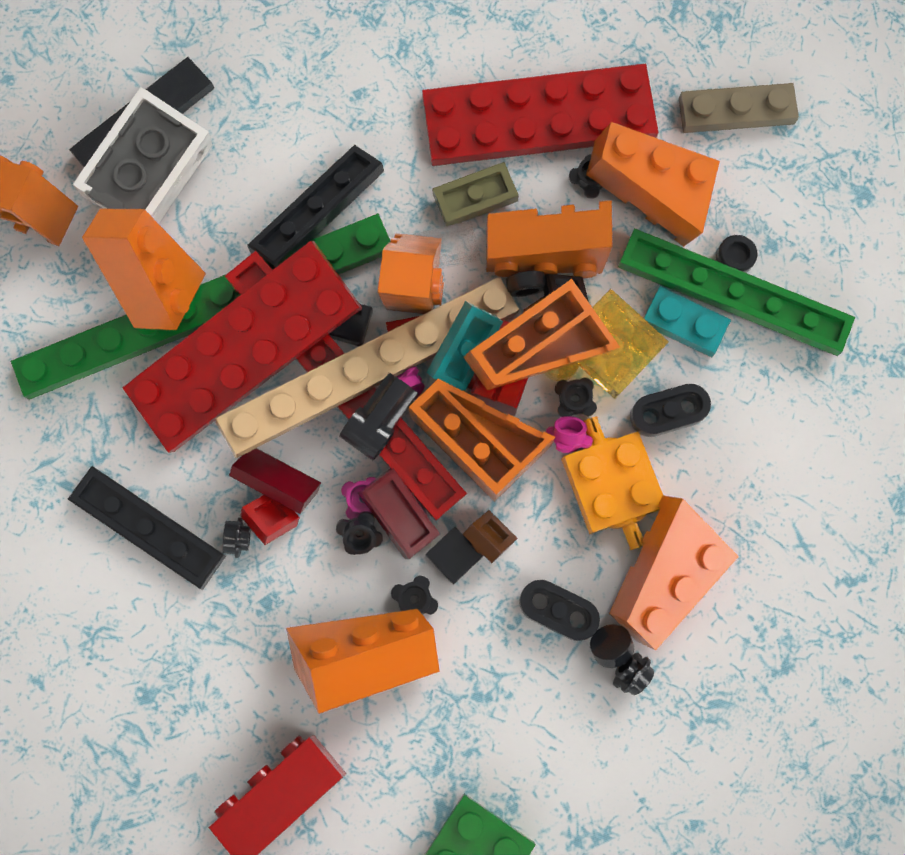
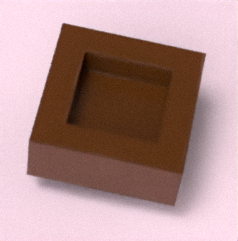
M490 510L473 522L463 533L471 542L473 548L479 554L485 556L491 563L498 559L518 539Z

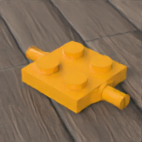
M598 417L586 419L583 422L587 426L586 435L593 439L592 446L565 455L561 460L589 535L607 528H622L630 551L643 547V536L637 522L646 515L660 510L658 504L663 493L640 434L637 431L619 438H605Z

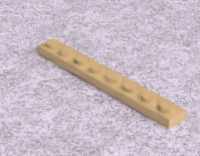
M498 277L217 417L216 424L234 457L238 458L375 388L382 383L388 373L398 376L409 368L416 367L435 357L465 301L504 321L515 316L520 309L501 278Z

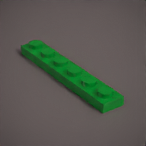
M635 228L618 265L620 269L835 356L843 352L855 317Z

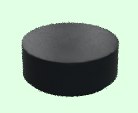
M732 235L723 240L717 249L716 261L747 273L757 260V248L749 238L743 235Z
M527 271L511 275L506 278L507 290L513 297L530 296L543 292L546 287L545 274L542 271Z
M611 624L603 626L596 631L590 640V649L598 664L606 668H616L624 665L631 659L634 653V643L626 628Z

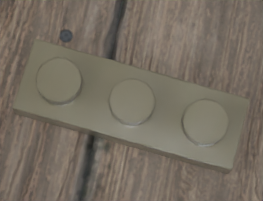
M794 83L682 91L678 98L683 133L795 125L799 119Z

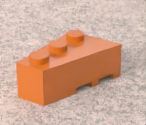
M610 122L595 140L586 175L625 204L629 201L647 215L645 219L654 225L660 224L675 235L676 238L674 240L684 247L703 233L720 161Z
M437 379L409 406L410 418L494 502L552 446L555 436L545 431L541 432L510 414L506 415L486 405L484 401L440 379Z
M418 609L286 628L294 670L319 714L440 672L434 628Z

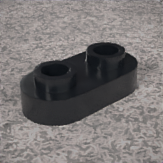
M684 384L641 397L631 410L630 421L633 428L639 434L646 437L659 436L700 423L711 409V400L709 394L701 386ZM682 401L691 402L694 406V411L692 413L685 412L681 406ZM644 412L654 413L656 423H647L643 417Z
M532 581L520 594V608L528 619L570 640H586L592 637L599 627V612L590 601L549 581ZM542 594L547 598V606L544 609L534 607L532 603L534 595ZM574 612H579L584 617V624L580 628H575L570 623V616Z

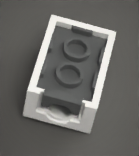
M140 87L72 185L81 196L101 209H145L159 224L212 147L210 134L207 130Z

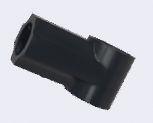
M388 373L366 405L359 407L351 416L339 437L374 461L395 432L393 428L406 413L418 393L398 377Z

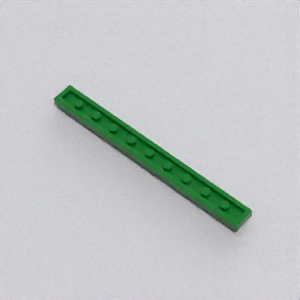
M379 213L312 240L320 248L338 275L381 258L384 247L391 243ZM225 275L200 284L190 303L189 310L185 313L177 330L134 328L127 315H123L11 360L23 397L28 400L189 336L240 295L226 280Z

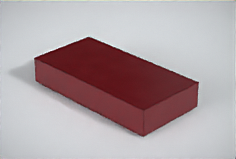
M257 448L242 455L232 465L229 474L233 479L299 514L316 496L321 485L320 481Z
M394 468L388 469L358 492L404 559H410L440 535Z

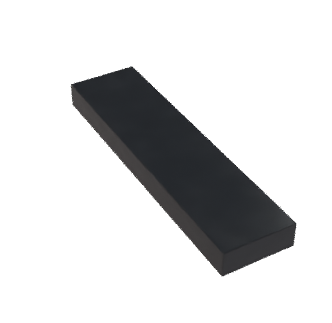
M186 57L145 90L183 114L211 92L214 86L189 57ZM129 103L69 149L83 167L86 166Z
M352 146L247 245L250 253L252 254L254 251H257L270 268L274 270L309 241H312L384 172L382 162L358 146Z
M93 466L90 467L68 498L69 501L201 590L205 588L226 557L222 552Z

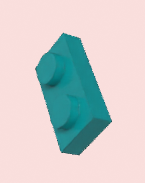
M659 286L641 324L712 358L723 339L731 319Z
M465 301L426 373L433 379H440L465 392L475 373L464 359V356L496 333L503 321L497 316Z

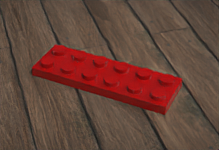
M646 63L422 90L432 166L594 147L595 140L610 122L657 138L659 133Z
M309 241L122 388L167 452H175L212 424L217 417L225 414L360 311L362 306L317 244Z

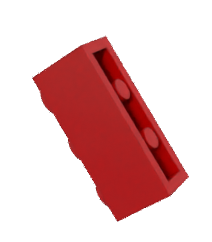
M300 735L296 737L280 752L285 759L273 770L268 765H265L247 781L252 788L240 800L233 794L214 811L218 819L208 828L230 855H258L347 774L315 735L310 736L305 741Z

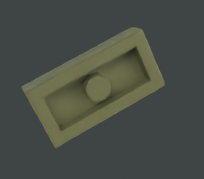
M505 162L432 188L433 197L446 228L518 202L519 198Z

